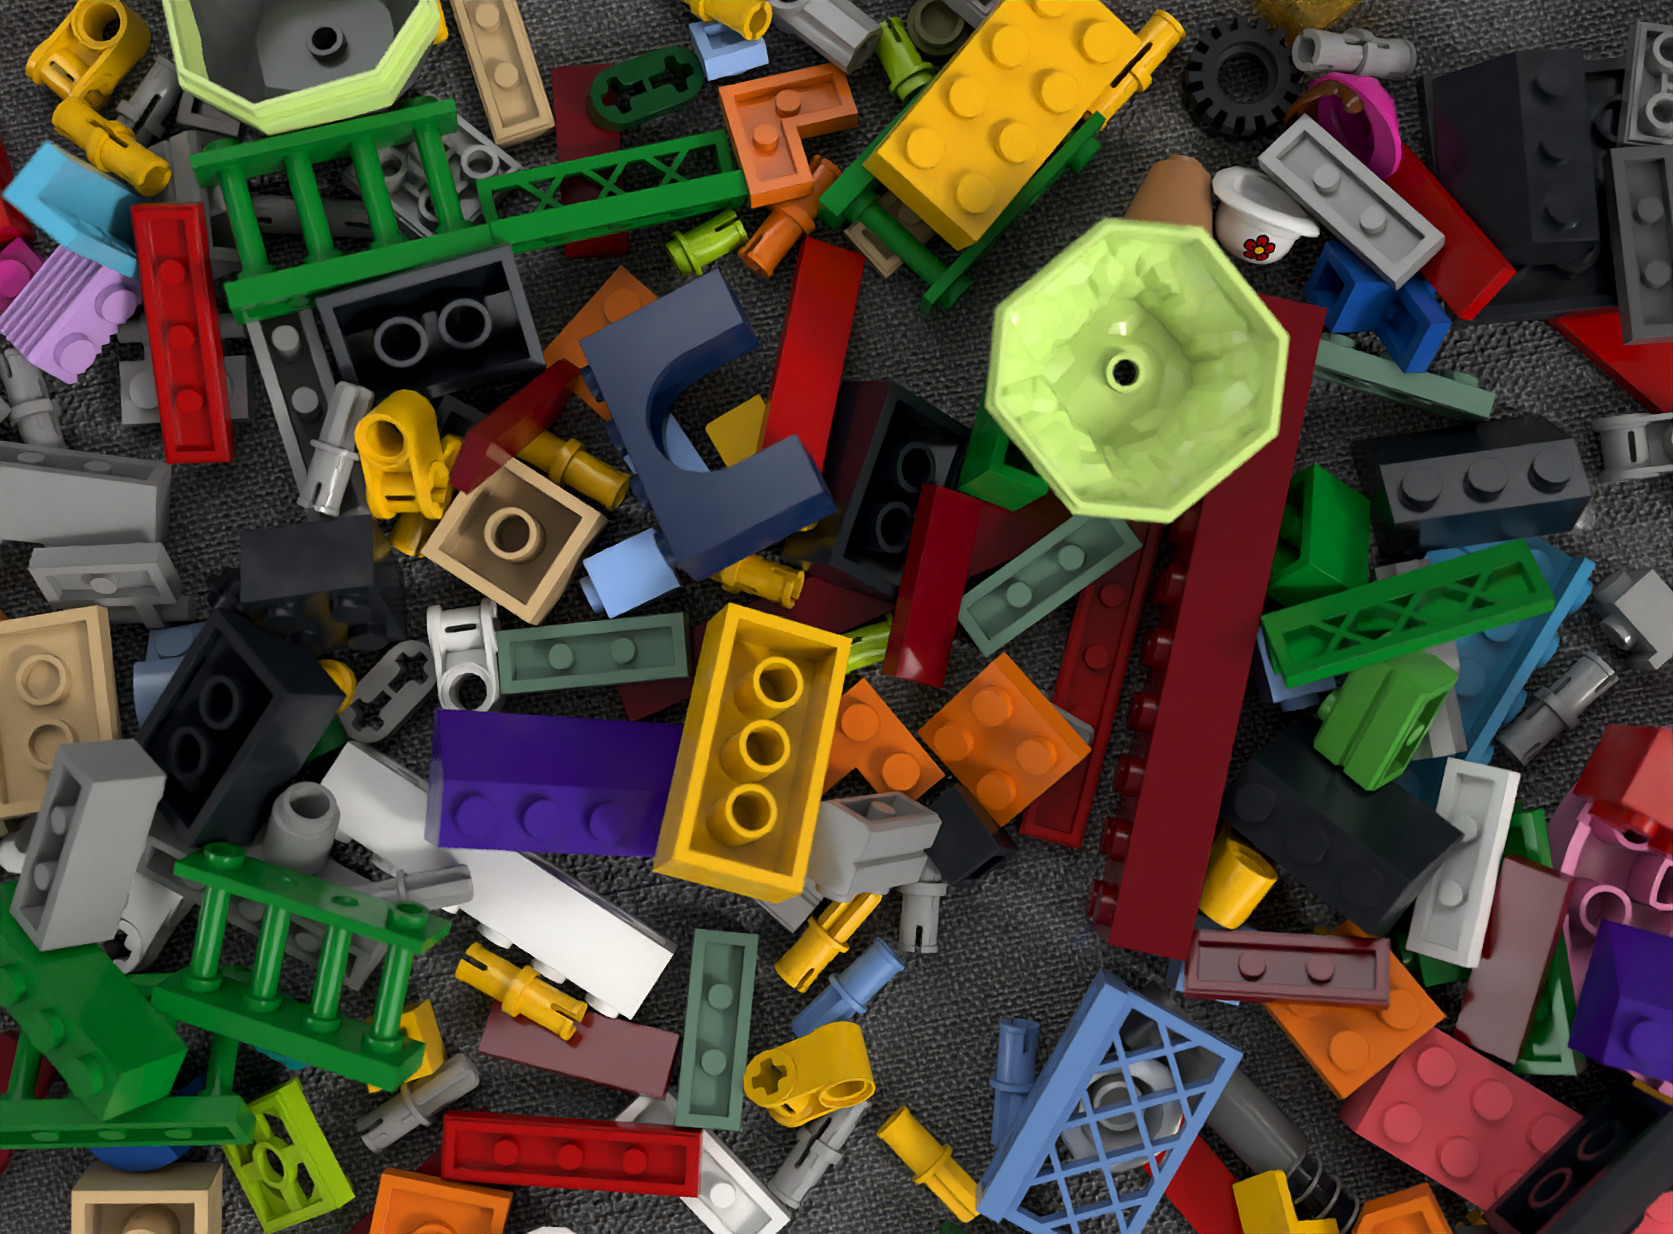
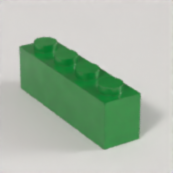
M19 879L0 884V1005L8 1010L28 1034L32 1045L48 1058L67 1081L71 1092L77 1098L83 1100L100 1122L169 1095L187 1053V1045L96 942L39 951L9 912Z

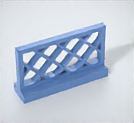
M1100 967L975 1188L976 1211L997 1223L1003 1217L1032 1234H1070L1058 1227L1070 1224L1073 1234H1081L1078 1221L1115 1212L1121 1231L1119 1234H1140L1244 1055L1241 1048L1125 985L1122 978ZM1132 1008L1157 1022L1163 1043L1124 1053L1118 1031ZM1166 1027L1184 1037L1170 1041ZM1114 1041L1117 1055L1104 1058ZM1202 1046L1221 1056L1209 1078L1182 1084L1173 1053ZM1166 1055L1175 1087L1137 1097L1128 1065ZM1121 1067L1130 1099L1092 1109L1087 1086L1093 1075ZM1199 1094L1190 1110L1186 1097ZM1080 1098H1082L1085 1111L1072 1114ZM1179 1099L1185 1120L1178 1133L1150 1141L1141 1109ZM1134 1111L1143 1143L1105 1153L1096 1121ZM1089 1124L1098 1155L1060 1164L1055 1142L1061 1131ZM1167 1150L1159 1166H1157L1154 1154ZM1049 1154L1053 1167L1040 1170ZM1147 1156L1153 1176L1146 1188L1118 1196L1109 1166ZM1102 1168L1111 1198L1073 1208L1065 1177ZM1057 1180L1066 1210L1039 1217L1019 1205L1031 1186ZM1134 1207L1129 1218L1125 1221L1122 1210Z

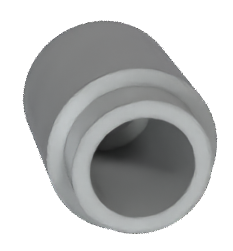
M299 782L290 786L277 797L262 845L263 856L267 862L309 876L317 873L324 867L340 822V810L332 792L318 783Z

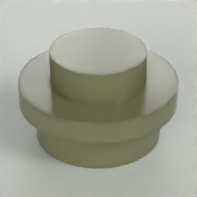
M918 0L909 12L907 33L916 49L926 56L944 58L953 55L968 38L970 24L942 0Z

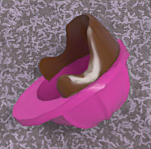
M1331 71L1311 82L1307 92L1288 109L1284 119L1283 132L1306 113L1382 181L1397 171L1402 153L1395 99L1388 94L1378 79L1371 76L1365 77Z

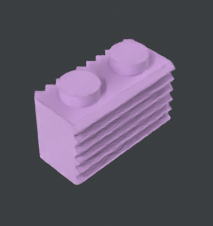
M60 244L0 316V333L6 336V339L33 365L67 384L78 382L77 375L85 373V369L94 363L96 354L102 353L101 345L110 343V335L118 333V325L125 324L126 320L134 314L137 305L142 304L141 282L67 250Z

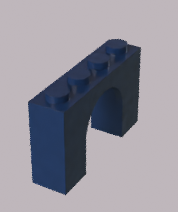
M718 268L579 341L589 363L581 368L583 379L598 403L605 400L612 419L604 423L606 431L618 453L622 457L629 455L637 472V474L629 477L631 488L645 512L648 513L653 510L662 530L653 534L663 559L671 569L679 566L696 582H699L838 511L837 505L812 453L796 433L733 466L718 471L697 472L686 470L673 464L666 443V428L670 412L683 391L702 376L761 346L735 291Z

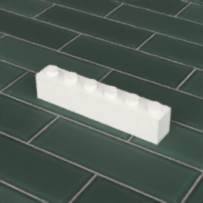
M347 742L320 783V785H323L332 792L340 810V822L334 839L349 844L352 839L373 851L370 857L371 862L396 877V871L402 869L405 874L410 875L458 864L467 865L473 883V899L468 903L441 909L456 914L459 908L480 921L477 930L493 943L509 949L512 943L534 956L531 965L548 979L563 984L567 978L587 991L584 997L585 1001L600 1013L613 1019L617 1018L620 1013L630 1020L633 1018L679 945L536 852L435 847L424 840L429 782L369 743Z

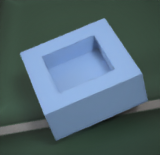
M702 20L688 24L693 47L708 81L724 76H737L748 69L769 64L763 37L755 41L752 39L749 41L738 32L718 21L708 23Z

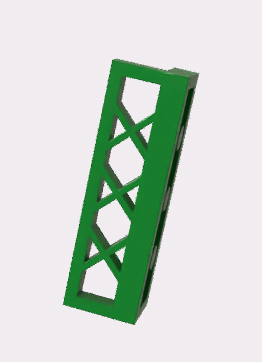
M725 129L475 180L485 224L489 223L494 244L509 241L513 255L724 211L727 207L732 209L738 208L749 195L743 169L734 170ZM713 148L719 174L688 180L676 172L688 153ZM677 156L670 168L658 161L659 159ZM640 163L664 177L657 187L628 193L615 186L626 166ZM615 169L608 181L596 174V172ZM576 176H581L602 190L595 200L566 206L553 199L563 180ZM552 182L546 193L533 186ZM519 189L539 202V205L532 213L498 220L492 194Z
M1524 537L1260 617L1266 655L1274 675L1281 673L1286 688L1290 689L1554 611L1555 596ZM1392 631V632L1390 633V635L1385 636V637H1382V638H1379V637H1381L1382 635H1384V634H1386V633Z
M1521 801L1514 802L1498 878L1504 858L1512 853L1553 868L1543 808L1522 809ZM1563 927L1524 1057L1518 1063H1512L1513 1074L1578 1075L1587 1069L1585 1055L1567 1047L1577 1005Z

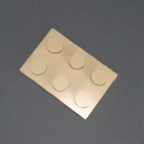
M94 605L0 621V820L39 814L60 744L122 739L108 608Z

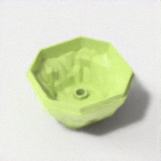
M1104 217L995 308L985 407L1072 514L1170 523L1278 435L1289 335L1203 227ZM1120 360L1130 361L1135 368V378L1127 386L1118 384L1113 377V368Z

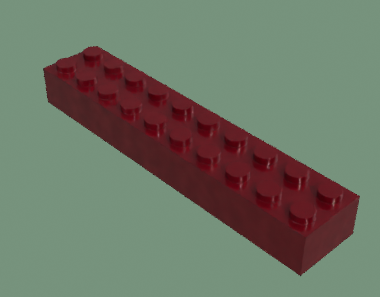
M1260 293L1255 294L1289 335L1278 435L1167 525L1166 541L1175 543L1169 568L1160 567L1154 585L1152 602L1153 604L1161 605L1156 630L1147 629L1143 638L1139 666L1148 668L1143 692L1134 691L1129 702L1126 728L1134 730L1129 755L1120 753L1115 766L1112 790L1121 793L1116 817L1106 816L1099 841V853L1107 855L1102 880L1093 878L1090 884L1085 908V915L1093 918L1092 928L1107 944L1186 962L1327 308Z

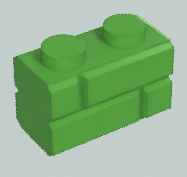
M1390 631V632H1388V633L1382 635V636L1379 637V638H1382V637H1385V636L1390 635V633H1391L1392 631ZM1426 649L1348 671L1349 676L1344 685L1335 689L1324 700L1317 712V716L1324 722L1313 741V747L1333 764L1342 765L1344 767L1343 772L1365 790L1375 791L1403 774L1458 679L1457 671L1436 655L1427 654L1425 652Z

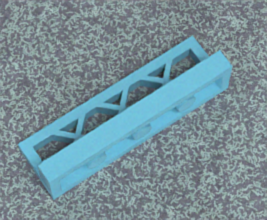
M46 140L4 191L2 196L67 250L141 282L130 207L137 203H153V201Z

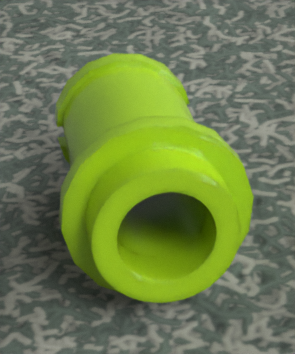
M892 17L889 20V24L892 27L890 30L886 21L879 23L882 27L883 35L879 39L874 52L891 81L888 89L893 97H900L903 104H909L933 78L935 68L932 63L922 60L904 28L902 19L900 17Z
M731 207L725 208L722 213L684 234L679 230L672 232L673 240L664 244V247L673 266L682 278L691 273L696 278L701 276L702 267L741 245L745 246L749 241L740 219L735 221L737 215Z
M891 612L884 614V621L841 634V636L852 639L845 675L849 674L850 671L884 661L893 621Z

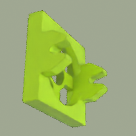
M298 1076L282 1082L246 1102V1105L256 1117L253 1144L221 1145L258 1220L267 1234L338 1209L355 1198L353 1193L355 1188L349 1176L344 1175L302 1093L304 1088ZM264 1114H270L282 1120L293 1141L292 1144L288 1145L283 1139L274 1135ZM267 1148L277 1154L281 1160L284 1176L279 1175L270 1165L267 1157ZM302 1162L315 1184L313 1192L305 1196L297 1180L298 1164Z

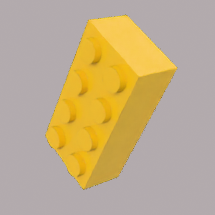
M1000 0L862 165L957 251L976 243L1143 42L1099 0Z
M731 602L707 622L652 872L775 904L802 894L852 643L851 638Z

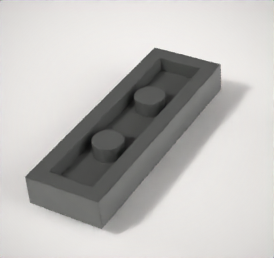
M1673 144L1610 148L1601 159L1623 345L1673 342Z

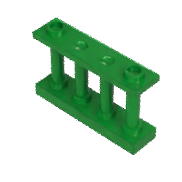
M937 73L818 199L817 217L833 232H836L847 219L854 225L861 222L930 286V289L923 295L918 310L927 318L940 304L949 311L973 285L974 282L967 275L1069 167L1075 174H1078L1100 150L1102 144L1095 138L1106 120L1101 113L1096 110L1078 131L1072 128L1057 145L1059 151L1035 176L1032 175L1017 193V196L1007 205L976 243L970 245L948 268L877 203L880 196L875 190L881 185V182L862 165L938 75Z
M434 96L416 97L402 103L399 107L400 110L243 143L242 140L237 138L220 139L205 145L203 152L189 155L190 163L200 188L220 185L243 270L238 273V280L223 283L229 306L237 325L316 308V294L495 245L489 223L473 226L471 221L464 220L441 136L457 133V109L454 98L438 101ZM416 142L439 227L434 230V236L409 241L407 236L400 235L377 149ZM351 156L374 242L369 245L370 250L344 256L341 250H335L312 164ZM286 170L309 256L304 259V265L278 271L276 266L269 265L246 179Z
M208 843L204 848L175 862L174 875L204 884L205 886L191 964L186 965L153 986L150 1004L159 1014L390 1092H394L421 1068L426 1043L404 1036V1033L399 1029L414 953L422 955L448 935L451 926L450 920L429 914V909L417 902L406 900L390 902L247 856L245 849L232 843ZM231 893L265 904L250 985L225 977L223 972L218 969ZM292 913L326 924L311 1004L285 997L282 991L277 988ZM352 933L388 944L372 1024L343 1016V1012L338 1009Z
M226 965L218 968L223 972V976L250 985L252 969L239 965ZM173 973L125 974V976L150 1003L153 986ZM159 1014L176 1033L178 1020ZM21 1027L8 1091L0 1095V1150L253 1144L256 1117L242 1097L232 1092L239 1040L213 1032L205 1089L199 1090L197 1096L171 1097V1095H167L100 1122L83 1100L77 1098L72 1092L67 1093L64 1099L40 1100L35 1096L43 1053L32 1045L28 1034Z

